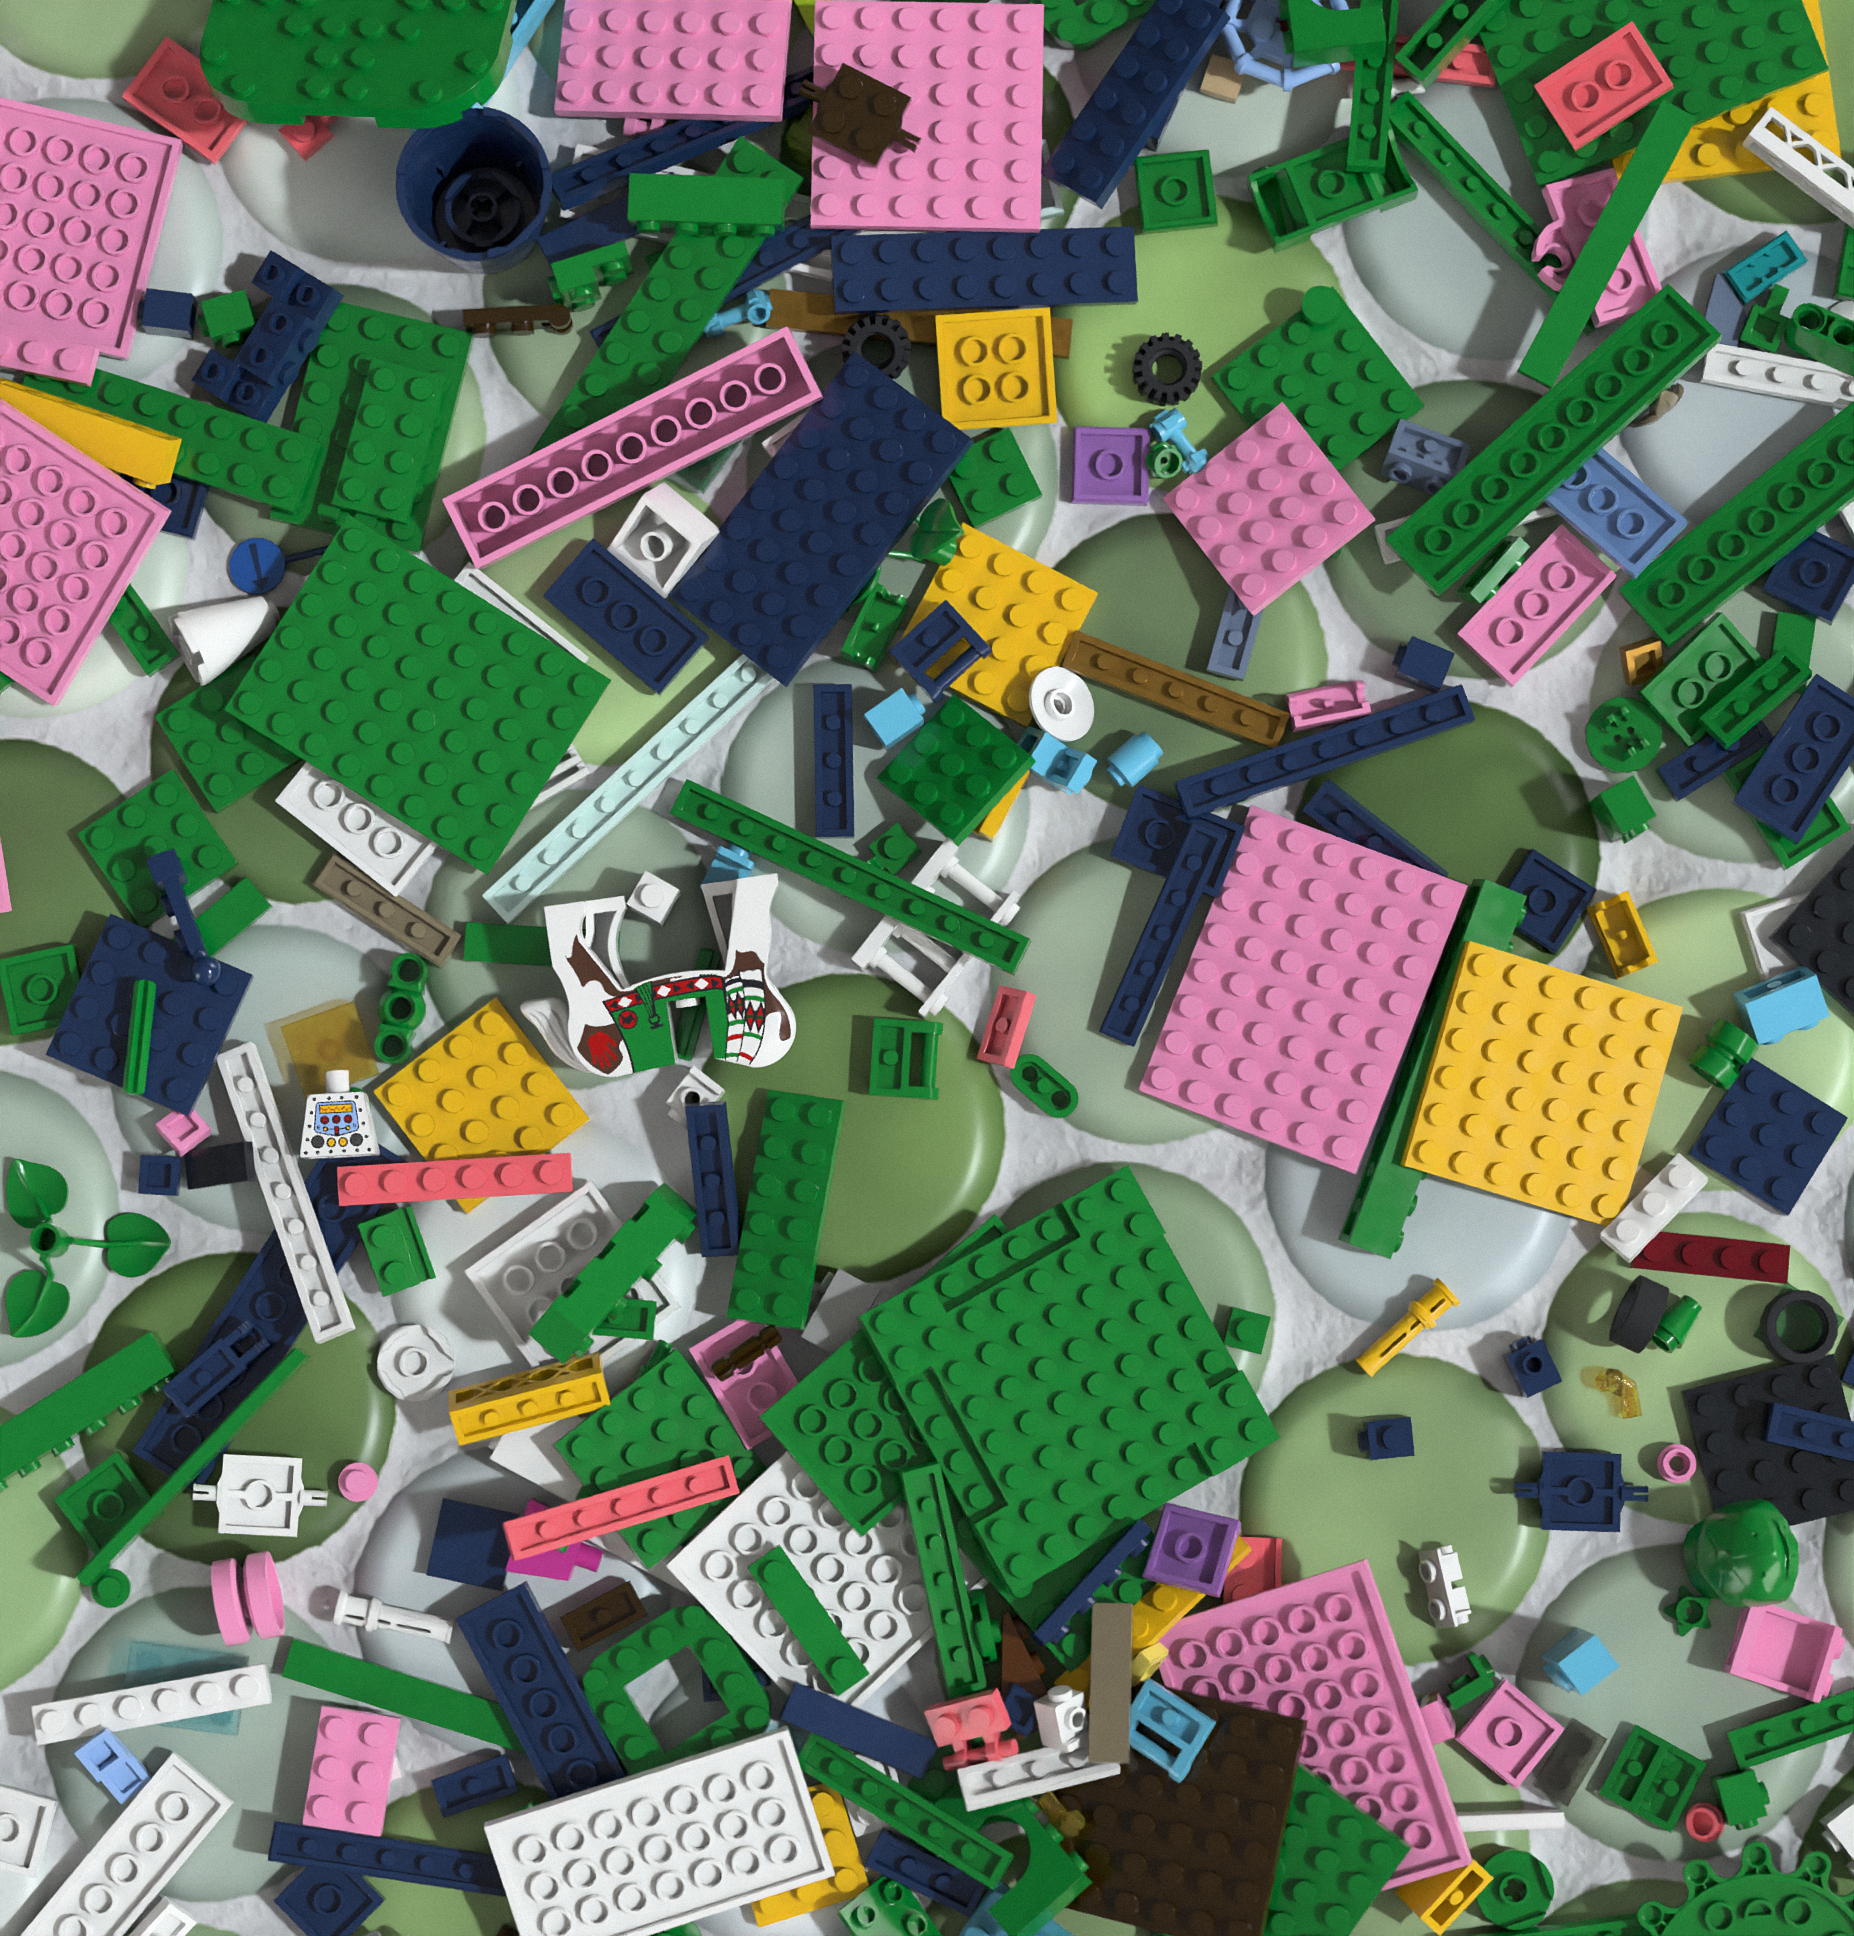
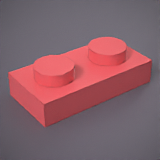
M999 985L976 1059L1014 1069L1037 995Z

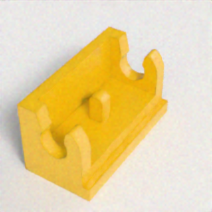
M1628 890L1586 909L1616 980L1659 962Z

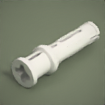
M341 1590L333 1624L340 1626L343 1622L365 1627L367 1632L377 1631V1628L450 1644L455 1619L383 1605V1600H380L378 1597L368 1600L349 1596L347 1591Z

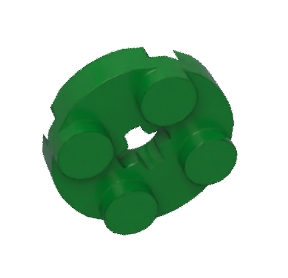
M1505 1849L1489 1856L1481 1866L1493 1879L1475 1898L1481 1912L1496 1925L1511 1930L1526 1929L1540 1922L1546 1915V1911L1554 1896V1882L1545 1864L1530 1852L1518 1849ZM1513 1878L1516 1883L1523 1882L1525 1888L1519 1891L1520 1898L1517 1900H1513L1511 1895H1504L1503 1889L1508 1886L1507 1881Z

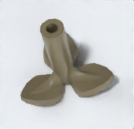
M1676 383L1672 392L1669 390L1662 391L1658 398L1650 405V412L1643 418L1628 425L1636 428L1645 427L1657 422L1680 401L1684 392L1683 386Z

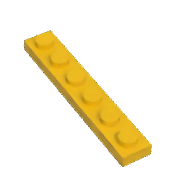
M1239 1535L1227 1574L1252 1551L1251 1547ZM1161 1583L1155 1584L1133 1606L1132 1661L1140 1651L1156 1644L1206 1594ZM1091 1653L1071 1673L1066 1670L1054 1682L1056 1686L1066 1685L1070 1686L1071 1689L1083 1692L1087 1709L1090 1707Z

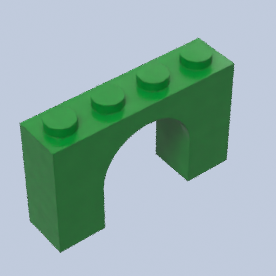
M1278 0L1280 20L1287 19L1288 31H1283L1285 55L1292 54L1293 68L1385 57L1387 40L1382 5L1331 10L1319 6L1312 0Z
M958 1782L933 1804L977 1832L990 1824L1009 1822L1021 1826L1027 1834L1031 1856L1025 1874L1017 1884L988 1909L989 1913L1009 1936H1034L1092 1883L1084 1873L1089 1866L1074 1849L1069 1854L1059 1844L1064 1837L1049 1820L1043 1825L1034 1815L1039 1808L1029 1796L967 1812Z

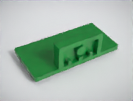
M885 1875L879 1877L837 1912L838 1917L852 1936H942L911 1890Z

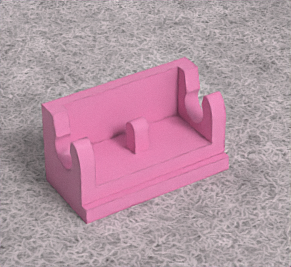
M1356 680L1284 695L1287 711L1290 713L1289 721L1292 733L1345 723L1369 716L1371 708L1369 701L1365 699L1364 681Z

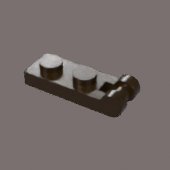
M561 304L463 309L464 327L467 332L473 333V336L477 338L494 337L496 332L511 331L512 335L527 336L534 334L535 329H552L558 335H566L573 328L570 311Z

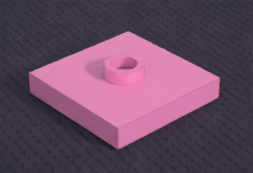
M1502 1677L1455 1735L1454 1739L1516 1790L1565 1728Z

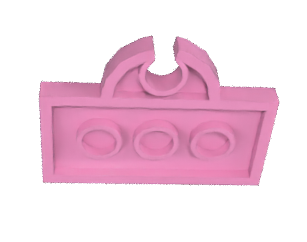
M1614 168L1548 184L1541 191L1553 223L1547 225L1535 240L1531 256L1532 262L1540 261L1548 253L1555 254L1560 258L1562 262L1561 268L1547 266L1538 273L1541 281L1551 289L1560 291L1616 187L1619 179ZM1638 228L1591 314L1595 328L1629 319L1662 289Z

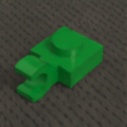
M1775 283L1774 287H1771L1764 307L1757 304L1751 307L1738 342L1762 352L1776 353L1790 319L1780 314L1790 289Z
M897 822L868 846V850L874 857L869 859L867 863L879 869H885L888 873L895 876L922 854V851Z

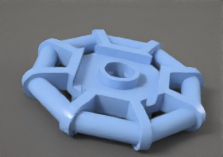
M1227 0L1223 10L1229 15L1230 20L1221 31V35L1234 61V70L1239 75L1245 73L1283 88V92H1291L1293 87L1327 74L1335 75L1341 69L1340 63L1306 66L1292 71V54L1285 55L1283 32L1280 31L1281 25L1277 23L1280 21L1278 0H1249L1253 7L1247 19L1236 18L1244 0ZM1312 0L1314 3L1322 7L1320 3L1322 0ZM1329 0L1333 10L1349 9L1346 0ZM1237 33H1247L1248 38L1250 37L1253 42L1254 49L1246 53ZM1260 58L1282 65L1283 71L1257 61Z

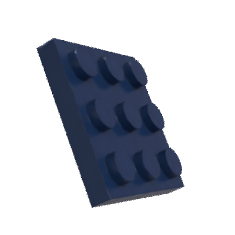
M1751 1058L1747 1065H1741L1739 1069L1740 1075L1730 1089L1725 1091L1687 1155L1784 1216H1789L1848 1117L1754 1058Z

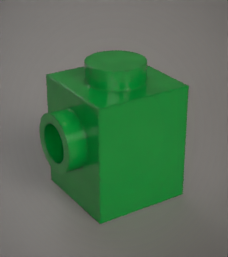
M245 289L201 301L203 314L198 315V321L204 337L210 336L216 346L222 345L223 348H232L245 343L244 338L249 337L257 324L251 299Z
M1750 1767L1744 1770L1735 1769L1710 1777L1718 1808L1724 1815L1726 1825H1735L1736 1830H1744L1757 1826L1759 1824L1758 1818L1768 1816L1765 1805L1770 1804L1769 1795L1764 1782L1757 1781L1754 1769Z

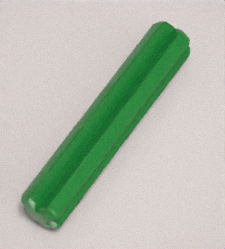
M702 948L699 951L694 970L718 969L721 953ZM705 996L700 997L701 1004L683 1008L676 1033L679 1059L691 1061L694 1057L707 1010Z
M140 979L134 982L123 1079V1091L131 1095H142L145 1092L156 984L151 980Z

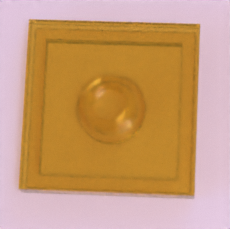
M354 1001L281 1026L305 1100L311 1094H326L325 1071L348 1070L349 1085L380 1075Z

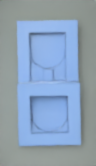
M107 1727L74 1750V1754L97 1782L101 1780L121 1805L140 1792L153 1777L130 1749Z

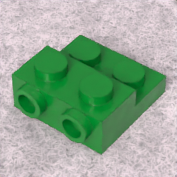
M621 241L551 263L554 275L547 277L555 304L564 305L568 309H573L574 312H581L596 305L595 301L602 299L598 287L599 284L605 283L606 286H614L626 281L627 275L634 273L625 241Z

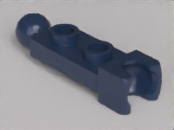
M175 849L147 858L146 861L160 893H167L160 896L168 918L175 916L180 929L173 932L182 953L189 951L194 961L190 969L191 978L198 985L211 986L218 981L221 974V966L216 959L208 954L182 886L189 883L182 862L177 856Z

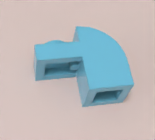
M1027 726L1017 743L1036 761L1029 769L1032 775L1070 795L1072 792L1078 794L1081 788L1089 782L1092 776V769L1097 763V760L1087 753L1069 748L1047 732Z

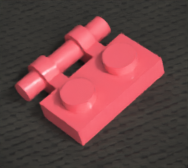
M998 1688L930 1705L924 1711L937 1746L942 1747L952 1744L955 1751L954 1754L943 1757V1766L948 1772L988 1761H1002V1758L1018 1754L1019 1747L1015 1739L1003 1741L1000 1731L1007 1730L1012 1723ZM982 1736L985 1746L973 1749L969 1739Z

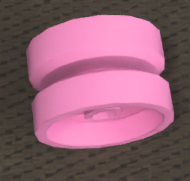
M264 1551L247 1555L243 1570L234 1558L213 1561L211 1566L213 1601L220 1632L226 1646L249 1643L253 1627L261 1639L284 1636L285 1616L277 1570L270 1552Z

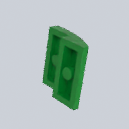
M1635 1724L1599 1794L1672 1833L1708 1764Z

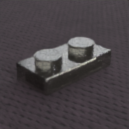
M1572 1717L1532 1785L1568 1807L1608 1739Z

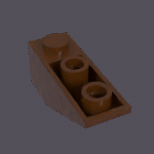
M1008 1610L1002 1613L1000 1696L1003 1700L1014 1682L1037 1697L1042 1698L1054 1686L1045 1688L1040 1674L1046 1672L1036 1650L1028 1653L1022 1639L1029 1635L1021 1619L1018 1616L1011 1618ZM1038 1721L1029 1735L1039 1730ZM1014 1730L1018 1740L1025 1737Z

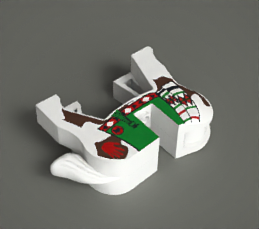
M778 873L701 884L723 959V969L675 972L651 978L632 985L623 969L618 951L619 930L628 908L626 896L545 906L544 912L552 967L563 984L569 1008L561 999L551 996L525 1000L520 1005L521 1012L539 1030L549 1048L563 1062L582 1072L606 1077H617L678 1063L679 1058L671 1001L676 1002V1008L689 1007L701 1004L700 997L705 996L715 1059L750 1067H764L775 1063L790 1049L796 1034V1020L793 1010L767 975L772 936L770 908L775 891L779 886ZM586 915V936L584 939L582 924Z

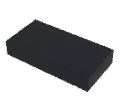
M252 1141L195 1149L184 1154L188 1190L256 1180Z

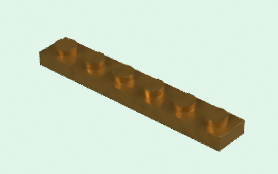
M1077 630L1062 664L1063 668L1069 669L1076 674L1268 749L1278 747L1290 713Z

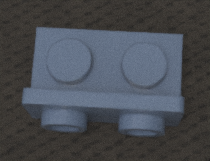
M1400 418L1381 467L1380 475L1397 483H1403L1427 492L1433 496L1464 468L1472 445Z

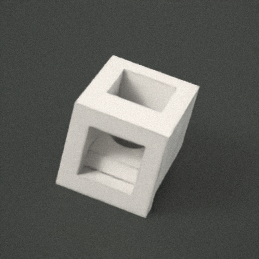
M695 1066L690 1069L683 1081L665 1102L672 1108L667 1115L684 1128L687 1127L685 1106L687 1104L685 1097L688 1093H697L700 1097L699 1102L719 1101L726 1092Z
M1066 1685L1051 1688L1047 1695L1034 1702L1043 1746L1069 1753L1089 1742V1718L1083 1692L1071 1689L1070 1686Z

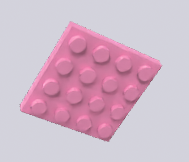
M1283 402L1205 463L1206 467L1197 474H1191L1162 498L1253 616L1375 521L1372 514Z

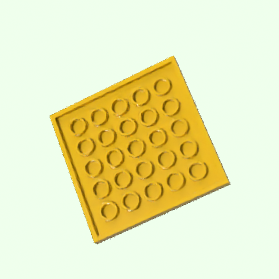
M1465 941L1400 1165L1607 1227L1626 1207L1683 1007L1472 941Z

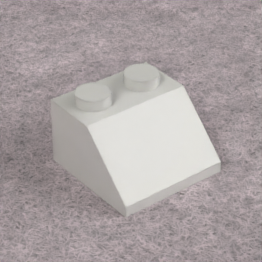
M663 482L643 494L607 550L665 599L720 531L718 530L719 527Z

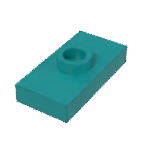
M1786 230L1724 271L1723 275L1744 306L1774 286L1775 283L1777 284L1804 266L1808 260Z

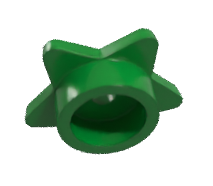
M1685 1586L1679 1587L1677 1601L1663 1609L1666 1615L1677 1621L1678 1633L1681 1637H1684L1694 1627L1710 1629L1712 1626L1707 1616V1608L1712 1598L1704 1595L1694 1596ZM1689 1607L1693 1610L1691 1615L1686 1614V1609Z

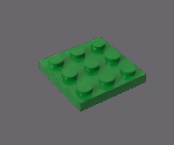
M252 654L221 673L208 684L200 686L155 715L156 720L217 814L302 761L295 754L224 710L256 660Z
M953 694L877 776V779L885 788L958 847L1036 761L1027 751Z
M173 769L77 834L139 926L143 928L149 927L167 914L160 896L167 893H160L147 864V858L166 850L175 849L189 881L188 884L182 885L187 899H190L239 865Z

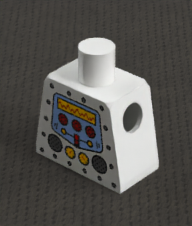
M348 1070L325 1071L326 1094H311L307 1098L300 1150L301 1158L325 1159L380 1156L367 1094L364 1092H349Z

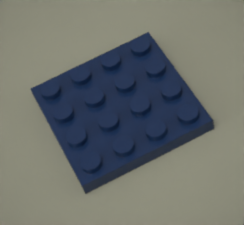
M110 914L46 1055L123 1088L134 982L140 979L151 980L156 984L145 1092L139 1096L191 1117L254 976L216 959L221 966V974L218 981L211 986L198 985L191 978L190 969L194 961L189 951L182 953L176 941Z

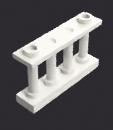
M946 838L911 883L934 894L936 890L931 886L940 875L944 878L949 876L995 912L994 916L990 919L991 921L998 924L1002 922L1007 926L1020 909L1015 904L1019 899V894L1013 890L1006 900L997 895L958 864L960 860L955 855L958 853L959 847ZM884 916L851 958V963L863 972L869 965L874 969L879 967L924 1003L918 1011V1015L925 1019L929 1012L936 1016L949 999L944 993L973 957L964 953L957 961L923 933ZM892 935L896 938L903 937L948 973L935 991L887 955L888 950L884 948V945Z

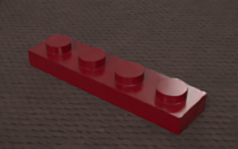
M1659 1232L1631 1261L1630 1268L1787 1284L1791 1245Z

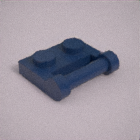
M947 600L941 603L889 650V654L934 703H937L944 696L943 691L980 658L984 660L992 653L988 644ZM964 638L970 647L934 680H931L925 672Z

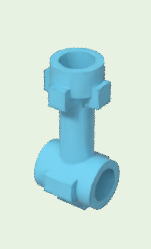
M759 289L750 290L744 297V304L719 314L717 312L705 329L707 337H722L726 335L725 327L749 319L754 324L765 323L770 317V310L773 309L768 294L765 295Z
M1173 408L1169 412L1166 409L1154 417V422L1149 425L1152 435L1158 442H1165L1169 439L1172 444L1176 445L1178 452L1184 459L1181 469L1185 474L1188 472L1190 475L1193 473L1197 474L1206 467L1205 463L1208 462L1209 455L1205 449L1196 451L1183 434L1182 430L1187 427V422L1178 409Z

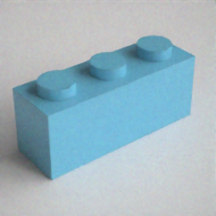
M1578 1627L1541 1655L1547 1663L1542 1670L1556 1687L1559 1686L1562 1690L1565 1689L1568 1693L1574 1691L1582 1696L1620 1667L1595 1634Z

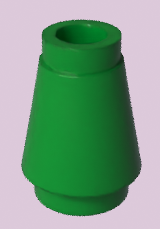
M1683 1295L1680 1300L1663 1313L1651 1341L1667 1353H1672L1676 1348L1681 1349L1698 1314L1702 1310L1700 1304L1690 1296Z

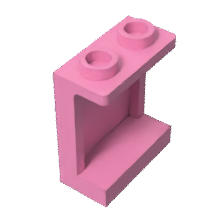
M1774 1605L1742 1608L1723 1671L1820 1703L1821 1697H1827L1832 1686L1833 1675L1829 1674L1833 1659L1838 1660L1843 1651L1845 1638L1841 1636L1842 1628Z

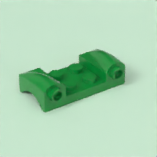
M1390 121L1385 174L1346 171L1348 137L1280 164L1263 166L1253 171L1251 175H1248L1246 186L1274 253L1309 241L1313 234L1379 209L1381 213L1416 199L1418 188L1401 158Z

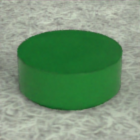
M1322 285L1310 288L1304 294L1301 301V313L1304 319L1315 326H1324L1331 323L1336 318L1340 308V301L1336 292Z

